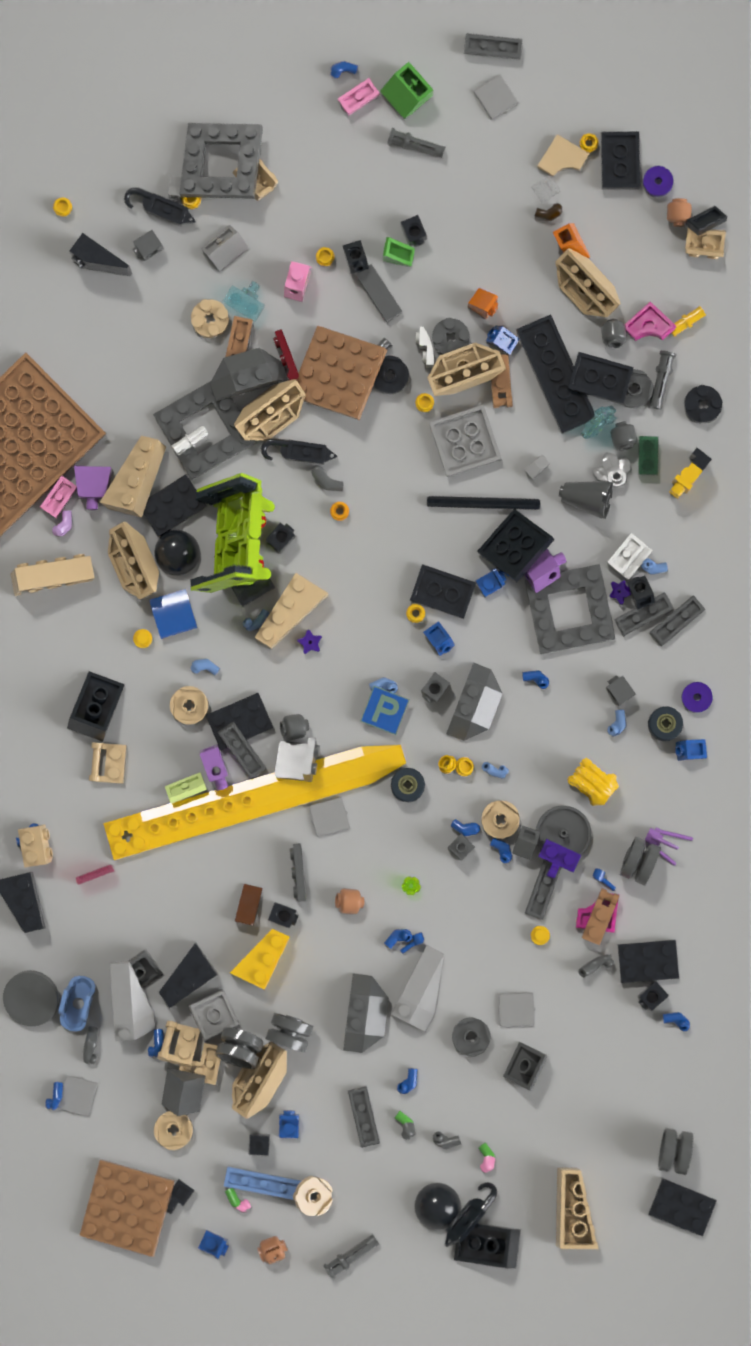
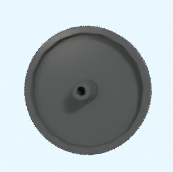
M556 806L549 809L540 817L536 826V830L540 832L537 841L540 850L545 840L548 839L582 855L587 850L591 841V826L588 819L581 811L571 806Z
M27 970L16 974L6 984L3 992V1003L9 1016L16 1022L25 1026H39L49 1021L56 1013L59 1006V993L56 985L48 976L38 971Z

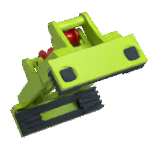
M239 473L197 489L195 500L202 501L203 503L206 502V504L213 505L216 508L218 507L216 534L218 537L215 540L214 575L190 579L191 591L213 593L232 586L251 585L254 581L267 580L271 577V571L268 568H263L264 561L263 557L259 554L260 540L258 538L261 535V529L266 525L264 512L270 513L274 511L275 505L272 501L262 496L261 480L244 473Z

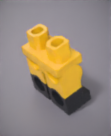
M696 448L689 457L693 460L689 467L684 468L672 481L674 486L669 493L676 499L683 492L686 494L693 486L692 484L712 460L699 448Z

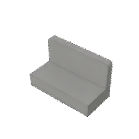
M229 225L205 244L201 250L213 262L215 267L221 271L248 249V246L240 234Z

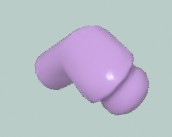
M62 511V522L52 529V533L55 536H64L71 530L72 511Z

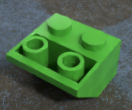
M407 62L394 73L380 90V93L405 120L433 96L434 90L411 63Z

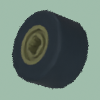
M669 706L654 710L648 720V729L651 735L660 741H670L676 738L683 728V718L680 712Z
M413 768L400 769L391 779L392 793L402 802L416 801L424 792V777Z

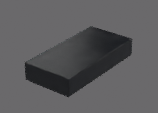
M713 206L688 219L686 226L699 236L726 222L727 215L716 206Z

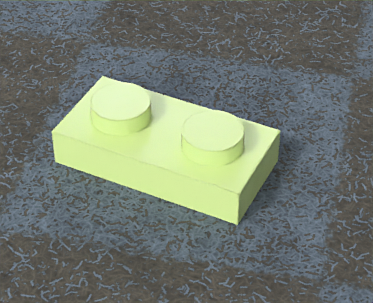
M201 772L165 786L171 804L207 790Z

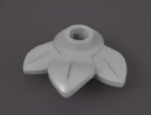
M605 453L602 458V466L592 470L597 480L613 482V487H621L626 482V474L631 466L627 457L618 460L614 454ZM615 475H619V476H620V478L617 479V480L614 479L613 477H614Z

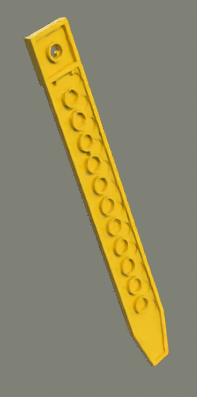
M401 745L363 746L315 761L317 763V773L313 775L312 782L276 778L274 773L228 786L219 791H210L172 804L103 823L113 859L118 860L372 784L406 764ZM125 831L133 835L129 842L126 839H122Z

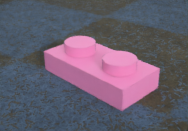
M370 78L339 97L338 102L349 116L378 97L380 93Z
M61 476L40 508L57 518L76 491L77 486Z

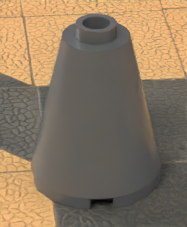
M565 482L564 486L561 485L559 497H561L563 502L598 518L606 519L611 506L609 501L613 496V482Z

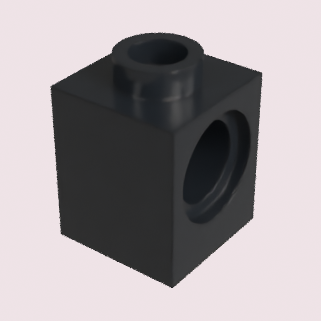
M419 215L401 221L400 226L409 246L414 245V247L425 243L424 240H427V234ZM415 228L420 233L418 236H411L409 231Z
M361 240L342 245L351 274L369 269Z
M280 522L266 538V542L281 554L295 538L293 534L295 530L287 523L283 525ZM280 532L287 534V539L283 542L276 539L277 534Z
M645 575L635 577L627 582L637 610L655 603L654 593Z
M274 902L268 920L290 928L291 925L295 926L299 915L296 914L297 910ZM282 910H286L290 914V918L285 922L279 919V913Z
M653 981L638 995L640 998L638 1003L645 1010L649 1008L650 1011H653L669 995L657 981ZM649 992L656 993L657 999L655 1002H648L647 994Z
M251 1133L249 1138V1155L268 1156L270 1134Z

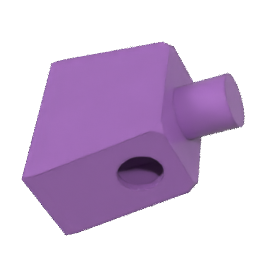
M74 466L78 497L80 499H87V510H98V499L101 500L110 486L112 468Z
M548 548L524 574L535 593L560 578L559 566L567 562L562 552L552 556Z
M218 744L200 750L199 754L209 782L214 781L217 791L227 788L228 785L225 777L228 776V772ZM219 767L220 772L214 773L212 768Z

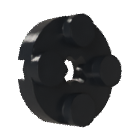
M385 356L374 382V387L384 394L401 392L409 379V370L405 363L396 356ZM389 370H392V374H395V377L391 380H387L388 378L384 376Z
M699 385L694 387L687 393L684 399L685 413L695 423L712 422L722 410L723 401L717 390L710 386ZM706 400V405L708 406V408L706 409L703 407L702 409H700V403L698 401Z

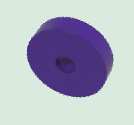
M663 166L651 167L643 177V187L653 197L667 195L674 183L672 173ZM660 179L662 183L656 184L655 180Z
M693 682L684 688L681 700L687 710L693 713H700L710 707L713 694L706 684ZM695 694L700 695L699 701L694 700Z

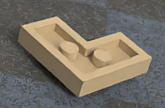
M204 1043L201 1061L193 1060L191 1068L180 1065L179 1070L206 1075L205 1083L216 1085L221 1059L215 1056L218 1045Z

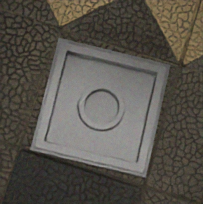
M224 989L188 1006L204 1041L221 1034L226 1027L234 1028L240 1025Z

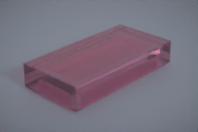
M110 864L78 876L75 879L77 884L81 885L116 871L114 865Z

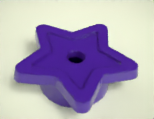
M625 580L619 584L614 581L611 582L612 592L610 598H616L619 604H623L624 599L631 596L629 587L626 585Z
M308 629L305 637L297 640L303 645V653L307 654L311 650L320 652L318 643L322 636L313 635Z

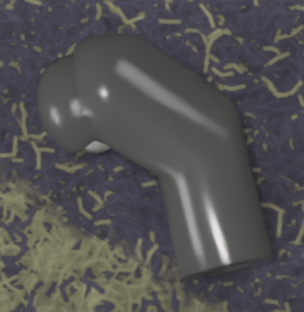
M439 1131L433 1134L434 1143L443 1149L461 1145L459 1135L448 1138Z

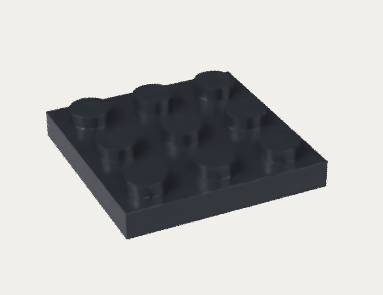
M513 509L477 552L517 583L555 539L523 514Z

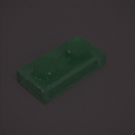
M639 436L638 475H658V436Z

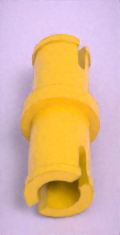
M698 306V308L687 315H682L681 319L674 323L676 329L671 332L674 337L686 328L690 329L693 327L692 324L706 316L701 306Z

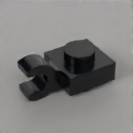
M178 1179L173 1186L170 1196L172 1199L168 1203L166 1212L172 1214L178 1204L184 1206L195 1190Z

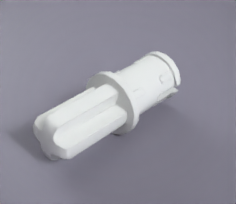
M201 426L191 434H185L184 438L171 446L179 456L190 447H195L194 444L207 436L208 432L204 426Z

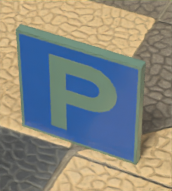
M374 686L360 722L396 735L410 699Z

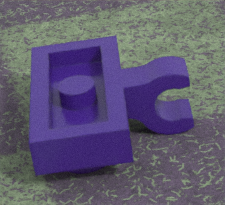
M546 839L538 857L552 863L547 876L554 879L559 867L574 873L581 855Z

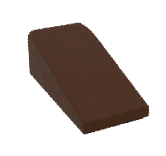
M244 884L235 922L254 926L263 888Z

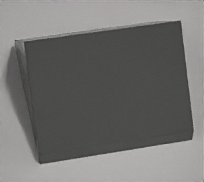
M147 949L129 960L139 979L138 982L141 988H144L163 975Z
M519 1042L503 1077L532 1091L548 1055Z
M168 1068L161 1104L176 1116L199 1112L206 1075Z

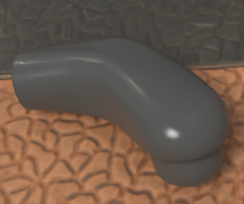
M319 465L313 467L311 471L312 476L323 489L343 491L344 483L342 481L329 478L324 469Z
M610 954L599 956L581 967L578 973L581 977H586L594 973L603 964L606 968H610L614 964V960L611 959L612 956Z
M94 1026L88 1028L83 1048V1061L86 1064L88 1062L94 1064L97 1060V1055L93 1054L97 1044L98 1028Z

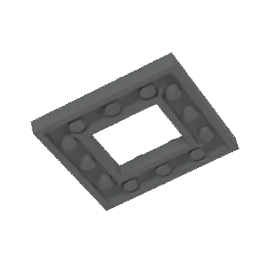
M188 123L180 196L255 199L263 131L262 125ZM206 144L240 145L237 177H202Z
M210 382L153 414L171 445L185 437L186 432L180 422L212 403L231 434L230 436L200 453H197L195 447H190L178 456L191 480L257 443V440L243 439L234 426L240 415L239 409L232 397L215 401Z
M600 564L560 572V578L535 593L527 579H525L540 655L616 639ZM584 587L592 624L555 631L548 595Z

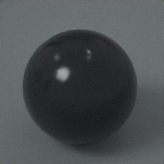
M172 530L166 532L158 539L155 545L154 556L158 566L164 572L170 575H184L193 570L197 565L200 557V548L196 539L188 532Z
M431 1183L419 1191L415 1199L414 1208L417 1218L423 1225L430 1229L441 1230L447 1228L459 1214L461 1202L456 1191L449 1185Z

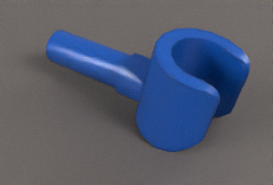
M596 868L593 878L601 881L614 891L616 887L603 878L606 872Z
M422 932L412 935L414 942L400 949L402 954L424 942Z

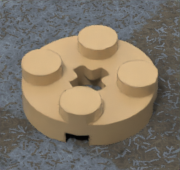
M204 299L194 307L191 313L192 326L200 336L205 338L221 335L226 331L229 324L228 311L219 301ZM213 314L215 321L206 323V315Z
M182 687L171 697L170 711L174 718L182 724H196L202 721L208 712V699L196 687ZM188 700L195 704L191 711H187V708L184 707Z
M498 800L485 807L481 823L488 835L503 839L510 837L516 832L519 827L520 817L518 810L513 804L508 801ZM503 814L506 822L505 824L500 823L498 825L495 817L496 815L501 816Z
M167 1111L156 1121L154 1135L158 1143L166 1149L177 1150L184 1147L190 1141L193 1135V1125L187 1115L176 1116L171 1111ZM172 1125L179 1128L175 1136L172 1135V1132H168Z
M309 1176L298 1184L293 1194V1199L297 1208L302 1213L308 1216H319L330 1208L333 1200L331 1199L333 1191L326 1180L320 1177ZM312 1192H317L316 1200H310V1195Z

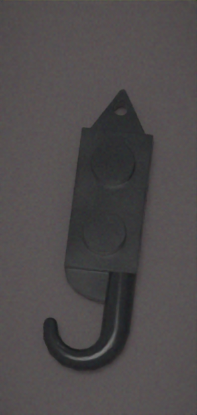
M133 187L127 190L124 195V202L131 209L133 205L130 204L129 198L131 195L136 194L143 197V208L150 214L179 226L196 223V220L188 211V207L155 193Z
M270 438L264 441L261 446V453L267 460H273L266 452L267 447L271 445L280 446L281 455L286 460L324 465L325 462L337 458V455L329 450L327 445Z
M485 1182L481 1184L478 1190L485 1187L490 1188L491 1192L485 1200L479 1198L469 1200L446 1228L447 1235L444 1244L446 1247L458 1242L462 1243L486 1214L485 1211L497 1196V1188L493 1183Z

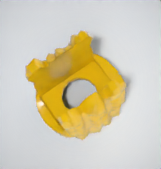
M583 758L580 762L581 766L575 769L574 775L567 778V782L585 794L592 806L605 805L609 797L618 788L617 776L615 774H606L593 764L590 759Z

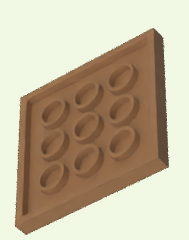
M317 325L298 373L299 378L297 382L306 394L303 401L360 420L387 349Z
M101 1159L79 1236L154 1257L175 1180Z

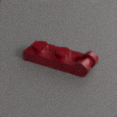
M282 329L275 331L276 337L273 338L276 349L280 348L283 354L280 355L282 365H287L289 370L287 374L288 381L293 379L297 381L299 374Z

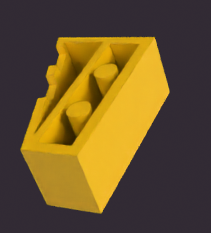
M272 928L230 973L265 990L290 936Z

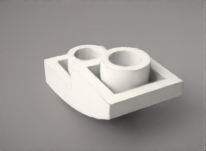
M420 327V332H416L415 343L419 344V349H427V351H423V362L426 363V368H433L434 355L432 344L425 328Z

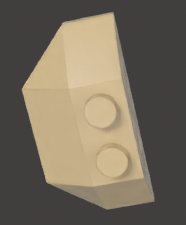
M568 248L556 260L558 286L583 314L608 317L621 304L615 286L589 258Z
M472 343L440 355L428 376V381L434 396L451 395L490 381L506 370V367L498 350H493L478 343Z
M296 379L275 384L242 409L234 426L244 440L266 441L299 417L306 394Z
M122 522L110 529L108 555L123 589L137 596L138 599H143L156 592L159 570L144 536L127 522Z
M273 1042L264 1045L261 1052L254 1053L258 1057L256 1067L254 1069L242 1068L232 1085V1110L246 1119L268 1106L287 1073V1051Z

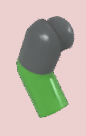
M399 1111L394 1118L403 1124L402 1137L405 1140H409L415 1133L414 1122L403 1112Z

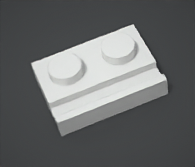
M631 533L607 564L629 580L653 550Z

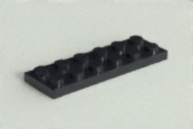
M550 314L517 328L518 337L561 434L596 420L597 417L587 395L568 389L574 365L552 315Z

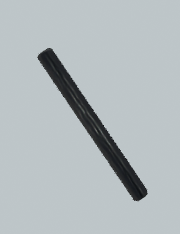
M428 496L427 506L539 510L540 499Z

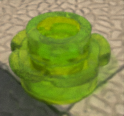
M406 877L402 884V890L407 895H414L420 891V881L416 877Z

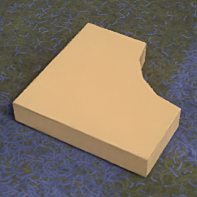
M557 134L537 168L552 177L563 169L580 171L589 153Z

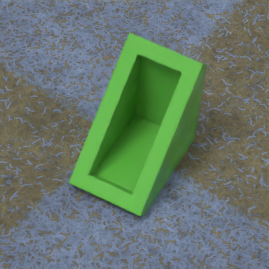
M386 237L383 262L412 267L415 248Z

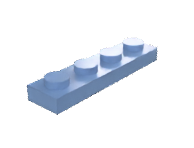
M227 1167L224 1187L294 1200L293 1194L302 1180Z

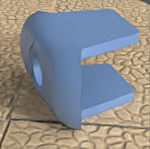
M75 976L63 992L58 1013L60 1014L61 1025L70 1031H81L87 1022L95 992V984L93 980L86 976ZM81 998L84 1001V1006L81 1009L74 1008V999Z

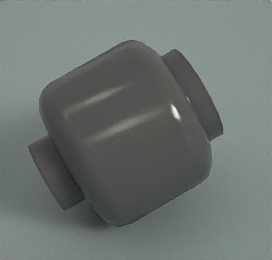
M613 318L607 320L602 325V340L609 348H619L626 342V326L623 322Z
M626 421L616 423V427L610 432L613 446L619 448L620 451L633 448L637 442L635 427L627 424Z
M301 714L287 715L280 721L281 735L285 736L287 740L304 738L306 731L309 730V722Z

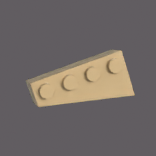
M141 436L100 503L109 510L142 518L166 446L158 439Z
M78 554L73 556L74 559L66 560V557L54 559L55 562L47 563V560L37 561L36 565L31 566L28 563L18 564L17 568L10 574L14 596L21 595V592L25 590L34 593L43 590V587L54 589L61 587L62 584L70 586L92 581L94 579L91 557H85V554Z
M295 573L256 634L255 639L268 648L273 649L329 594Z
M557 1167L556 1246L560 1249H598L581 1170L578 1168Z

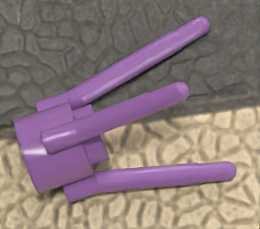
M657 827L655 829L650 828L645 838V842L648 843L647 847L650 844L659 846L662 843L676 850L679 847L664 840L663 835L693 840V837L661 830ZM660 851L659 855H661L664 859L670 862L673 866L676 865V862H674L663 851Z

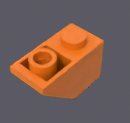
M569 223L553 231L563 253L570 248L590 258L574 223Z
M478 288L468 302L467 307L484 319H487L489 315L492 317L498 309V296Z

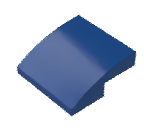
M186 589L149 600L161 639L198 628Z

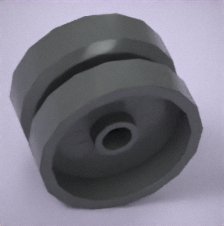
M635 837L626 852L619 875L629 879L637 869L635 882L645 886L655 867L661 847L650 844L645 853H643L646 842L641 838Z
M274 1013L271 1023L281 1028V1031L273 1028L268 1029L265 1039L290 1049L305 1052L308 1042L298 1037V1034L306 1037L311 1036L314 1026L289 1015L285 1016Z
M224 1028L220 1037L224 1043L218 1044L215 1056L229 1064L241 1068L254 1069L258 1061V1057L254 1053L261 1052L264 1041L258 1036L240 1029Z
M665 1128L660 1146L658 1170L669 1172L674 1163L675 1173L687 1174L693 1151V1133L682 1131L677 1142L676 1130Z

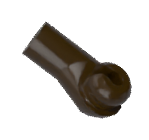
M555 203L548 210L537 208L534 217L552 221L561 215L562 205Z

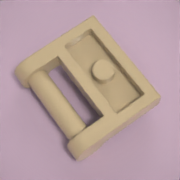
M92 742L93 757L89 781L124 784L127 745ZM101 749L106 750L104 776H99Z
M167 1021L165 1026L167 1030L162 1049L158 1052L157 1058L191 1068L200 1035L199 1029L181 1025L174 1021ZM174 1031L180 1032L174 1055H171L168 1052Z

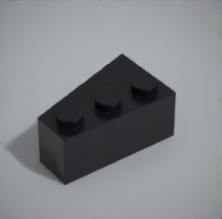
M33 872L0 879V894L23 932L29 933L45 929L46 926Z
M197 942L159 991V994L169 1008L218 975Z

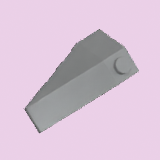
M428 945L426 946L391 1015L425 1032L435 1014L444 958L443 953Z
M130 961L110 962L115 1041L136 1040L155 1029L154 1010L138 982L139 979Z

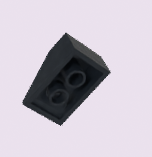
M84 233L80 235L69 250L73 263L81 269L85 267L92 271L131 276L132 274L131 268L127 263Z
M89 671L70 715L67 729L103 742L125 684Z
M477 1223L462 1243H456L454 1260L505 1269H516L521 1229Z

